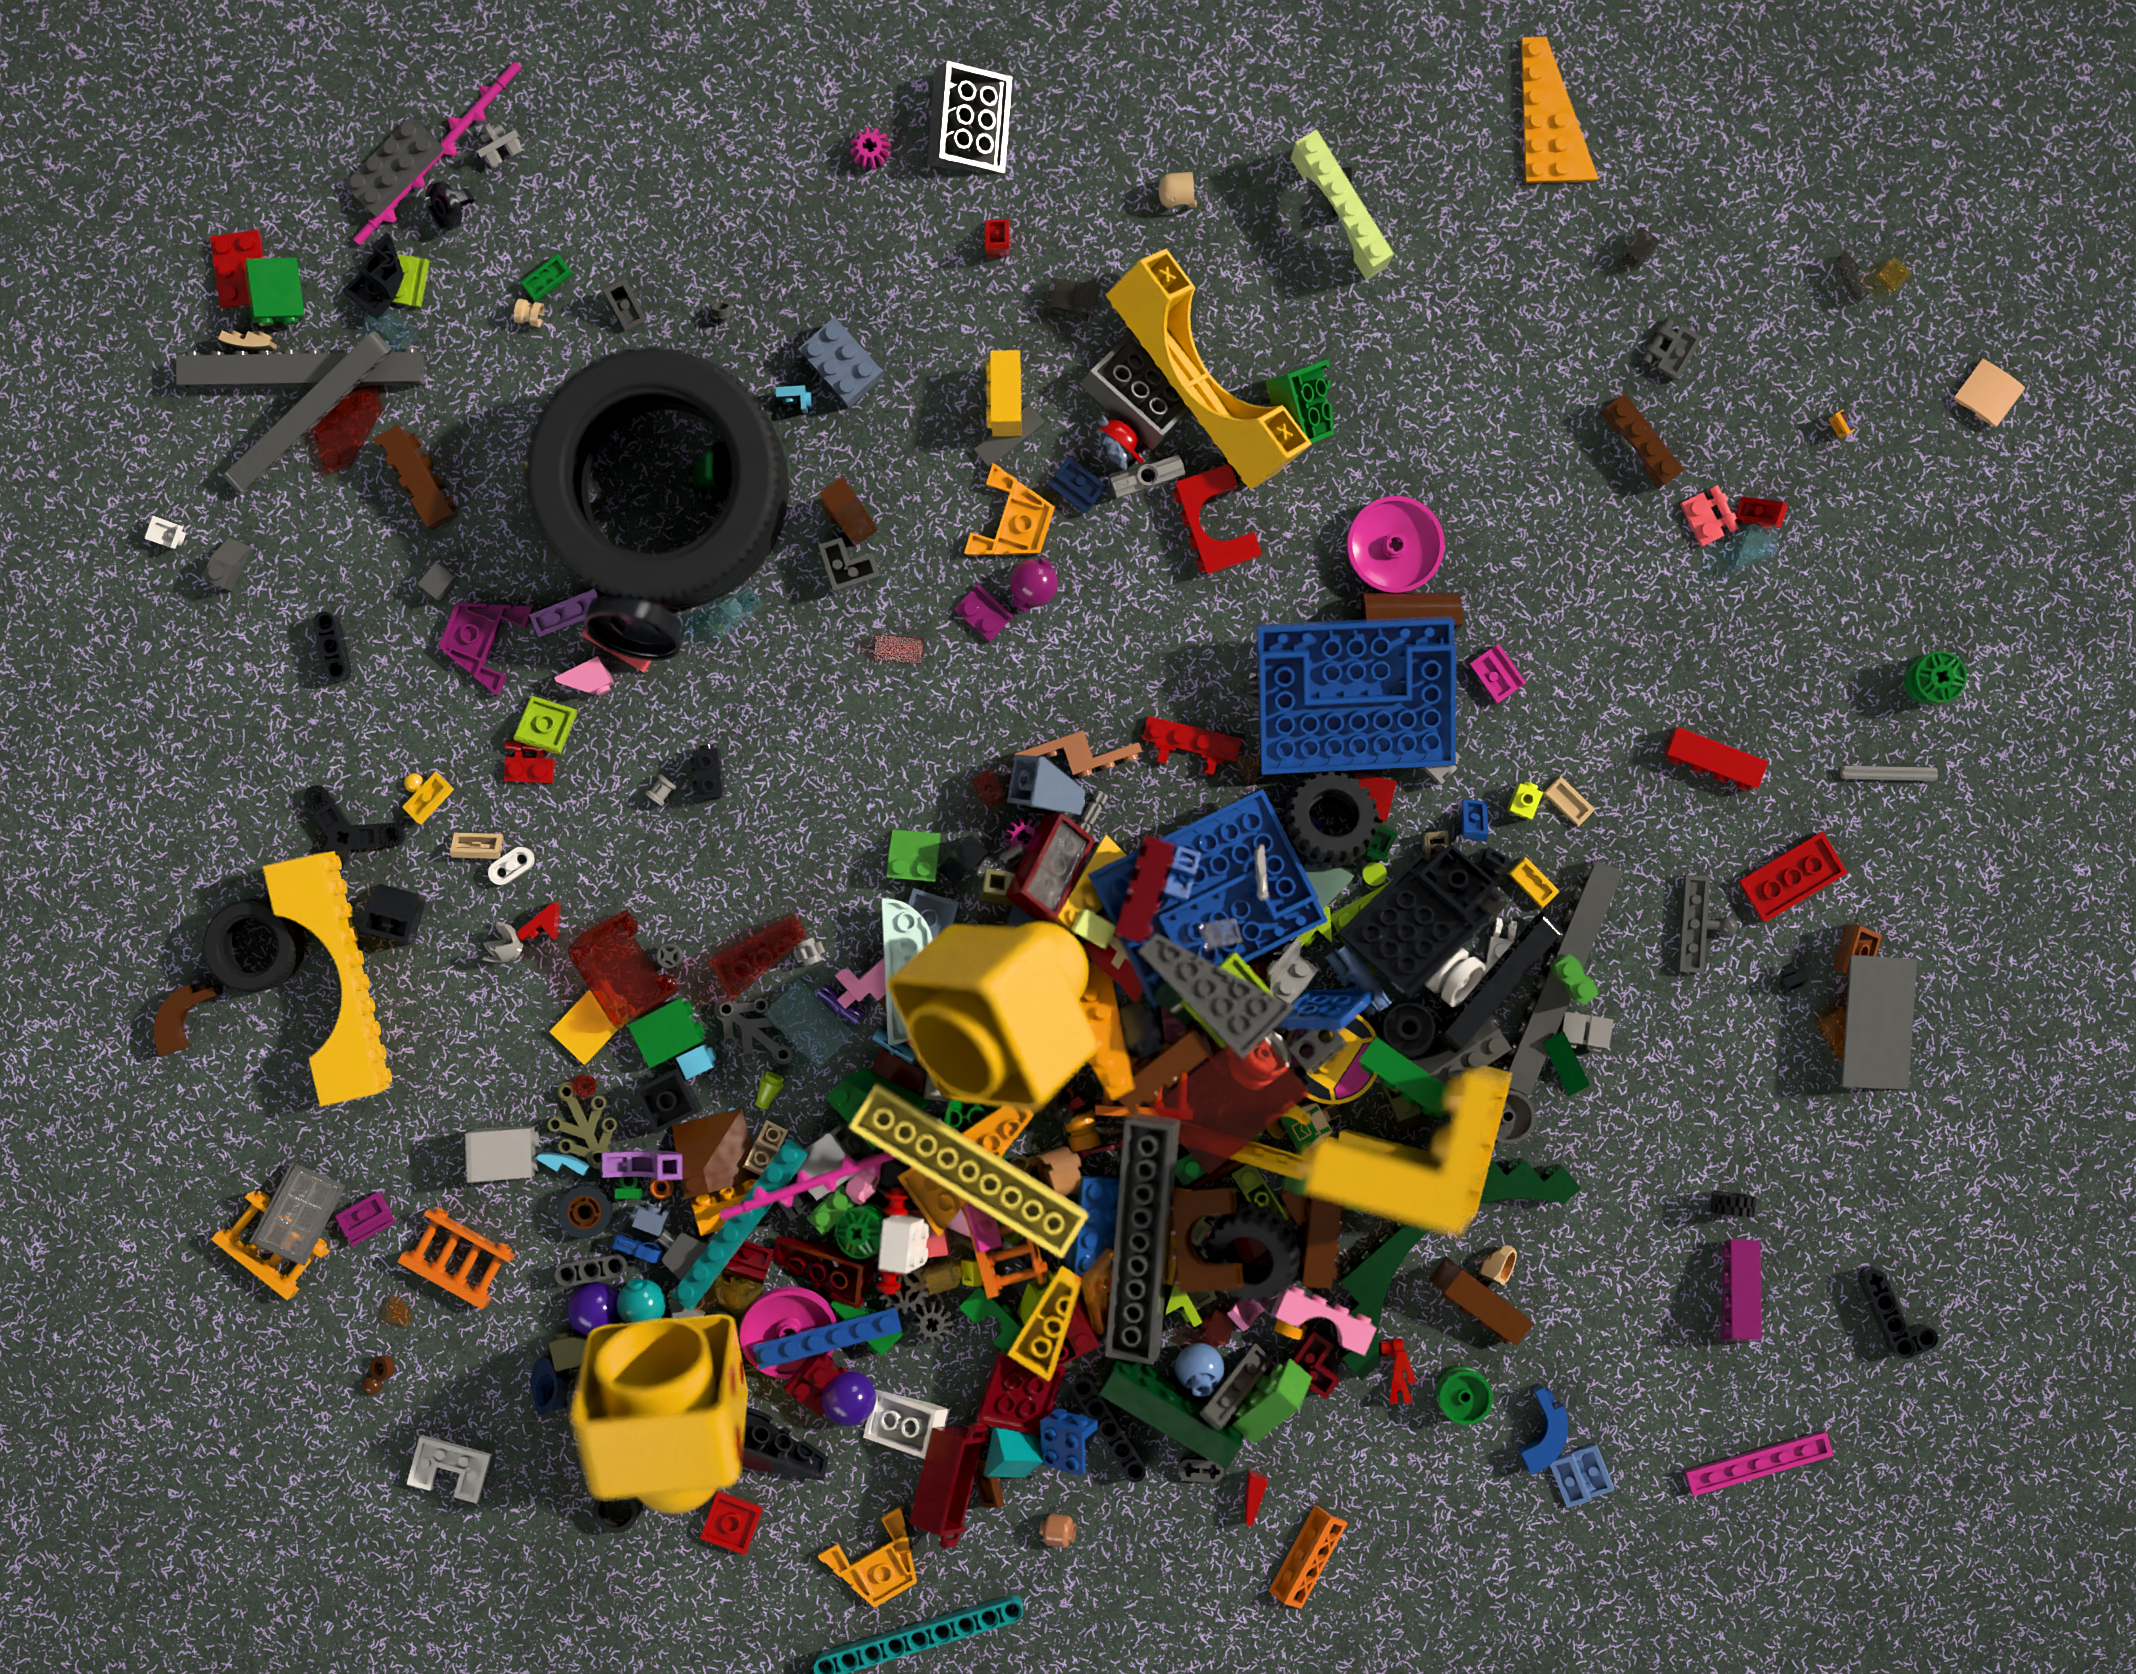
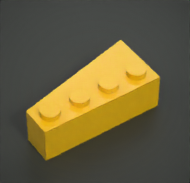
M1107 835L1098 842L1091 857L1086 862L1057 920H1052L1051 922L1064 928L1072 935L1076 934L1071 929L1082 909L1096 914L1103 907L1088 874L1126 856Z

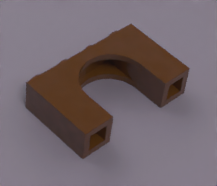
M1236 1188L1172 1192L1170 1210L1174 1214V1222L1171 1224V1232L1176 1242V1247L1173 1248V1258L1177 1262L1178 1272L1175 1273V1284L1179 1287V1292L1243 1288L1241 1263H1208L1196 1254L1192 1245L1193 1229L1203 1217L1207 1215L1237 1213Z

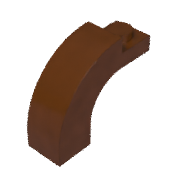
M209 983L197 987V992L195 985H186L173 992L163 1002L154 1022V1041L159 1057L190 1047L184 1029L186 1015L195 1005L223 995L221 986L212 987V984Z

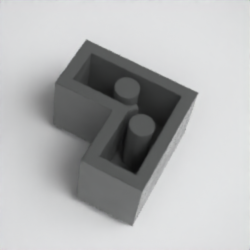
M842 538L818 545L835 594L882 579L873 553L850 560Z

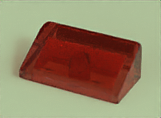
M875 634L874 660L922 664L925 640L923 638Z

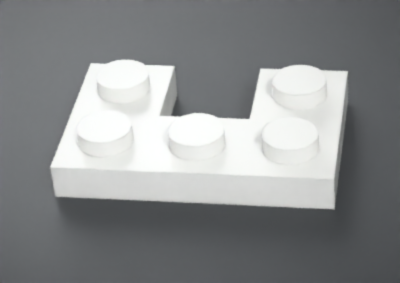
M421 1435L407 1485L430 1491L433 1488L438 1468L460 1473L454 1497L477 1504L480 1500L492 1454Z

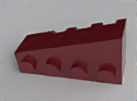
M1145 836L1141 843L1113 936L1141 945L1145 939H1150L1153 926L1149 924L1152 916H1157L1160 902H1157L1159 892L1163 893L1165 890L1167 879L1164 876L1166 870L1171 869L1175 856L1171 854L1175 844Z

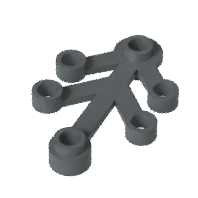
M722 998L715 1004L714 1012L716 1017L723 1021V1048L725 1050L733 1051L737 1047V1040L733 1037L734 1022L741 1027L743 1044L742 1063L745 1066H752L756 1062V1055L753 1053L752 1037L774 1054V1060L777 1064L787 1065L792 1061L793 1052L790 1047L786 1045L779 1046L758 1029L767 1027L780 1029L785 1027L787 1018L784 1014L778 1013L774 1017L747 1020L739 1013L751 1011L764 1013L768 1009V1002L763 998H759L755 1002L737 1004L731 998ZM760 1001L766 1005L763 1010L756 1008V1004ZM725 1005L731 1007V1012L728 1014L722 1012V1007ZM783 1017L784 1024L777 1025L775 1019ZM728 1039H732L735 1042L732 1048H728L725 1045ZM780 1051H786L788 1057L781 1059L778 1055ZM747 1054H751L754 1060L751 1063H746L744 1057Z

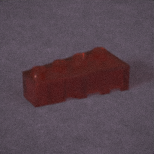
M797 911L711 955L708 961L730 1001L733 1002L744 990L750 987L761 975L767 972L778 960L807 936L808 931Z

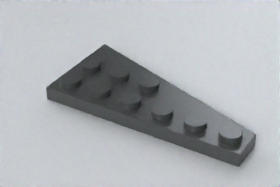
M1155 934L1137 951L1241 1059L1295 1008V1006L1280 1000L1274 995L1183 949V947L1158 934Z

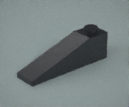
M747 1407L741 1467L820 1481L824 1480L828 1456L806 1441L798 1443L789 1436L791 1430L787 1427H784L781 1431L770 1423L773 1418L767 1413Z

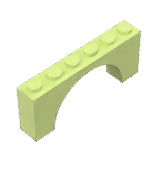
M1317 129L1295 142L1291 160L1302 178L1307 177L1317 184L1334 207L1350 239L1354 253V262L1364 278L1368 280L1387 268L1394 253Z

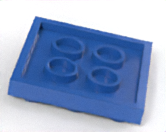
M1308 989L1291 1004L1295 1008L1276 1027L1287 1028V1030L1308 1028L1310 1031L1319 1029L1340 1031L1375 999L1373 990Z

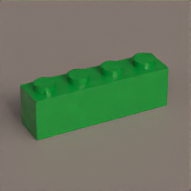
M1373 1037L1357 1060L1361 1063L1359 1068L1370 1076L1375 1073L1381 1077L1380 1083L1391 1091L1394 1087L1402 1092L1400 1097L1412 1105L1415 1101L1422 1106L1420 1111L1429 1118L1433 1119L1434 1116L1441 1118L1447 1110L1445 1104L1449 1088L1379 1038Z

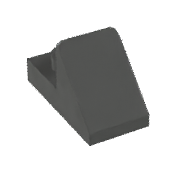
M624 277L602 288L625 331L647 320L634 296L633 290Z

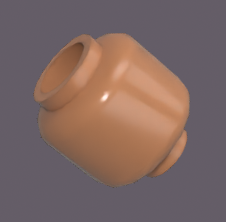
M1052 1513L1048 1515L1046 1521H1041L1039 1534L1043 1536L1046 1545L1066 1548L1070 1543L1074 1542L1077 1526L1076 1523H1073L1070 1516Z

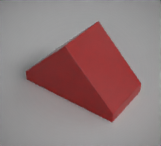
M1009 219L985 220L986 257H1010Z

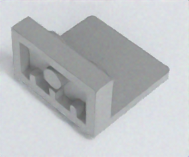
M1296 939L1293 944L1289 942L1281 952L1282 957L1278 961L1274 960L1266 970L1268 973L1265 979L1267 982L1266 987L1275 997L1289 1004H1292L1319 972L1318 968L1300 956L1301 941L1299 939Z

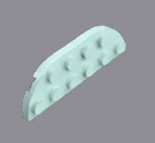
M881 899L888 1045H895L909 1040V1035L889 993L887 980L932 940V936L924 918L911 906L894 899Z

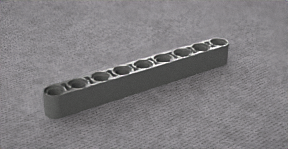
M376 331L367 335L223 475V478L239 495L246 493L250 485H255L392 352V348Z

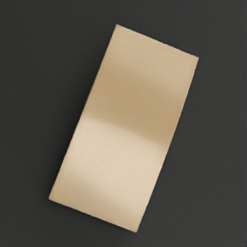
M222 330L218 338L227 345L250 351L275 350L277 347L276 344L271 342V336L260 331L257 334L248 331L245 336L234 330L231 333Z
M766 1120L743 1167L761 1176L778 1153L788 1130Z

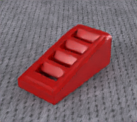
M1248 1470L1245 1502L1246 1526L1249 1527L1253 1526L1268 1483L1265 1475Z

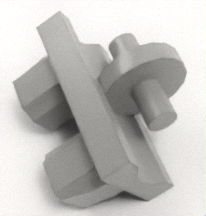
M490 123L485 124L488 132L480 137L483 142L491 138L494 142L477 150L480 158L484 157L491 167L503 162L496 150L497 148L505 145L511 156L522 151L520 141L517 138L519 134L516 130L498 138L497 135L505 131L502 125L492 128Z

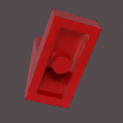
M1742 496L1736 512V520L1767 531L1769 527L1781 528L1788 505L1781 501Z
M552 902L516 932L518 937L522 941L527 939L532 941L543 932L540 929L543 927L553 940L558 939L561 905L558 902Z

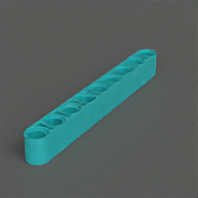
M1007 1595L823 1651L816 1658L814 1673L847 1674L1015 1623L1022 1617L1023 1602L1017 1595ZM1015 1604L1019 1609L1011 1613L1006 1610V1606ZM986 1611H991L995 1614V1617L988 1620L982 1614ZM963 1618H968L972 1624L964 1627L959 1621ZM944 1625L949 1631L941 1634L937 1632L936 1627ZM920 1632L924 1634L925 1639L922 1641L915 1640L913 1634ZM896 1639L901 1642L902 1646L894 1648L889 1642ZM873 1646L879 1652L871 1655L866 1651V1648ZM852 1654L855 1660L847 1662L844 1660L843 1655ZM828 1661L832 1667L824 1669L820 1666V1662Z

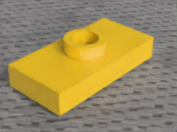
M1526 857L1507 873L1540 908H1544L1560 892Z

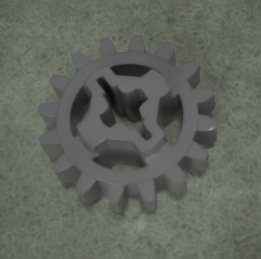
M923 1266L911 1271L918 1280H913L908 1273L898 1275L896 1282L901 1284L904 1277L906 1285L910 1287H908L905 1296L902 1288L895 1290L894 1294L900 1298V1301L894 1299L891 1294L883 1293L880 1296V1300H888L886 1303L887 1308L894 1305L897 1311L899 1308H903V1313L906 1314L909 1307L916 1311L917 1303L922 1306L924 1305L925 1301L922 1296H929V1292L925 1288H929L931 1283L924 1281L928 1277V1273L921 1274ZM920 1291L918 1296L910 1301V1295L913 1292Z

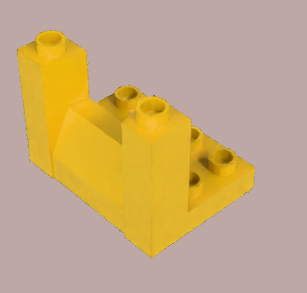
M1483 1065L1470 1072H1466L1465 1075L1462 1074L1461 1077L1453 1078L1445 1108L1457 1111L1456 1120L1453 1123H1449L1448 1126H1444V1129L1439 1130L1433 1152L1350 1129H1344L1340 1131L1339 1138L1327 1136V1138L1320 1140L1317 1148L1306 1145L1302 1154L1298 1175L1310 1178L1307 1192L1460 1235L1471 1219L1476 1217L1513 1073Z

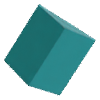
M993 1427L984 1476L1026 1478L1044 1462L1037 1435Z

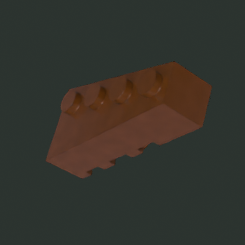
M398 424L373 438L376 445L381 446L388 453L384 458L396 473H400L398 481L408 494L411 492L413 495L410 497V500L427 528L434 530L457 517L455 509L458 507L451 496L447 497L443 489L446 486L439 475H434L431 469L434 467V464L427 454H422L419 448L422 446V443L416 433L411 434V432Z
M843 476L818 492L822 498L818 501L833 525L837 522L854 546L878 531Z
M1195 1024L1191 1027L1186 1025L1176 1033V1038L1170 1042L1168 1040L1163 1041L1160 1044V1051L1139 1059L1136 1062L1137 1066L1131 1069L1134 1089L1118 1098L1132 1116L1139 1111L1137 1106L1143 1101L1150 1103L1155 1099L1162 1086L1166 1088L1174 1084L1179 1079V1073L1182 1070L1184 1073L1189 1072L1212 1053V1046Z
M1307 1192L1304 1208V1217L1307 1218V1222L1301 1224L1300 1230L1303 1241L1302 1261L1296 1275L1302 1287L1332 1288V1281L1336 1280L1337 1267L1334 1264L1335 1257H1338L1340 1252V1245L1337 1239L1338 1233L1341 1234L1343 1224L1342 1219H1340V1213L1345 1208V1202Z
M1447 1256L1429 1278L1443 1292L1440 1295L1452 1305L1454 1302L1460 1304L1459 1310L1469 1318L1475 1315L1479 1318L1477 1323L1487 1331L1490 1328L1496 1331L1495 1336L1505 1344L1510 1341L1517 1346L1534 1324L1527 1316L1503 1298L1497 1296L1495 1292L1483 1283H1480L1466 1270L1461 1269Z

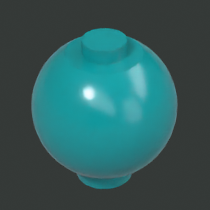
M635 1278L630 1280L620 1291L617 1298V1311L624 1323L661 1319L666 1309L664 1292L656 1283L646 1279Z

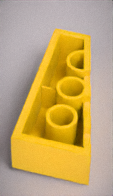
M1061 1266L1008 1353L1010 1357L1050 1381L1054 1374L1083 1280L1063 1266Z

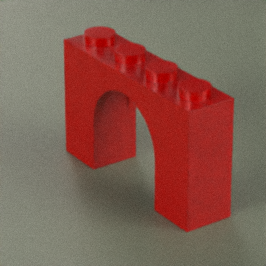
M1230 463L1175 482V489L1172 490V494L1176 504L1181 503L1183 512L1180 513V517L1184 527L1189 526L1191 535H1188V540L1191 548L1197 549L1199 557L1196 558V563L1200 572L1204 571L1205 575L1208 576L1262 556L1255 532L1232 540L1219 541L1209 537L1200 525L1199 512L1205 502L1238 488Z

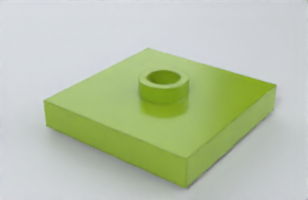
M531 695L515 732L514 741L561 755L576 719L577 710Z

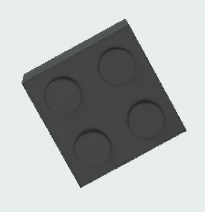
M681 1067L633 1090L655 1134L703 1110Z

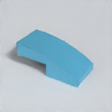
M543 1152L536 1158L555 1171H559L563 1165H566L582 1176L591 1167L588 1162L562 1153Z

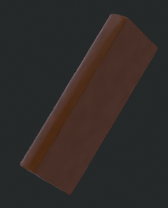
M1458 592L1360 594L1362 620L1451 616L1454 619V631H1458L1463 625L1462 602Z

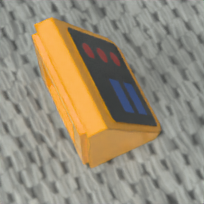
M1844 410L1839 411L1828 419L1839 438H1843L1855 431Z

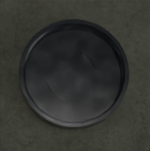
M603 595L594 598L589 603L583 623L586 633L603 647L624 656L649 661L668 660L677 656L685 635L684 625L670 611L655 603L640 598L635 599L632 596Z

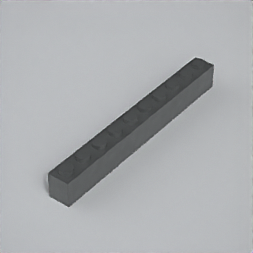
M404 348L402 352H393L392 350L357 386L425 385L424 356L417 352V349ZM338 349L330 350V353L306 350V354H297L296 351L283 350L281 354H272L271 351H257V354L248 355V352L234 351L233 355H224L223 352L211 351L209 355H200L198 352H185V356H176V385L183 389L314 387L348 353Z
M1592 860L1590 864L1587 863L1582 872V876L1585 878L1582 885H1578L1573 893L1572 898L1575 899L1572 909L1568 908L1565 912L1563 921L1566 924L1561 934L1554 941L1557 944L1554 953L1550 952L1545 961V966H1547L1544 976L1540 975L1536 982L1535 988L1538 989L1535 998L1531 997L1527 1004L1526 1010L1529 1011L1526 1020L1522 1019L1519 1023L1517 1042L1511 1043L1510 1047L1512 1049L1507 1053L1510 1056L1507 1065L1503 1064L1500 1069L1513 1073L1509 1088L1529 1096L1531 1095L1547 1057L1543 1041L1557 1033L1571 999L1565 991L1564 983L1557 980L1551 972L1550 963L1562 954H1568L1575 957L1582 968H1584L1623 871L1597 860Z

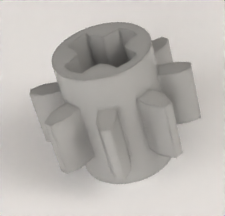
M810 938L796 944L798 950L793 953L797 963L803 961L806 967L822 960L820 954L824 953L825 950L821 941L815 943L814 938Z

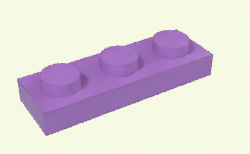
M593 589L530 614L529 616L538 637L584 620L589 603L594 598L600 596L599 591Z

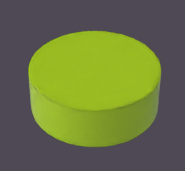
M1370 862L1362 870L1363 880L1371 886L1382 884L1387 877L1386 868L1381 863Z

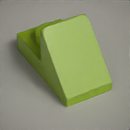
M1326 906L1323 909L1328 920L1326 923L1296 937L1293 942L1299 939L1301 947L1303 945L1308 947L1317 937L1314 934L1317 930L1332 943L1330 908Z
M1174 1281L1164 1309L1165 1315L1183 1306L1180 1312L1186 1323L1191 1321L1194 1327L1203 1323L1187 1292H1179V1287L1176 1286Z

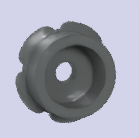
M717 302L711 307V318L716 319L719 323L729 321L730 316L734 315V310H731V304L728 302Z

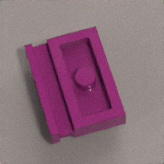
M979 584L954 609L989 642L1014 617Z
M380 1191L335 1216L345 1236L350 1240L352 1247L397 1222L393 1218L391 1210Z

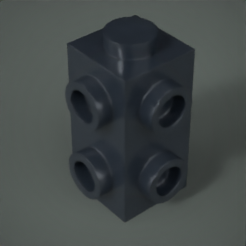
M714 744L700 745L699 750L693 751V757H690L691 770L696 773V781H693L694 795H698L700 800L726 797L721 749L714 748Z
M1141 999L1121 1008L1122 1019H1120L1122 1031L1127 1036L1124 1039L1127 1050L1129 1052L1133 1051L1138 1059L1160 1051L1159 1040L1162 1037L1158 1027L1154 1025L1156 1015L1152 1007H1147Z

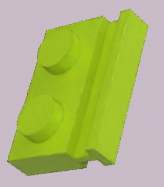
M397 254L404 276L392 303L421 308L429 260Z

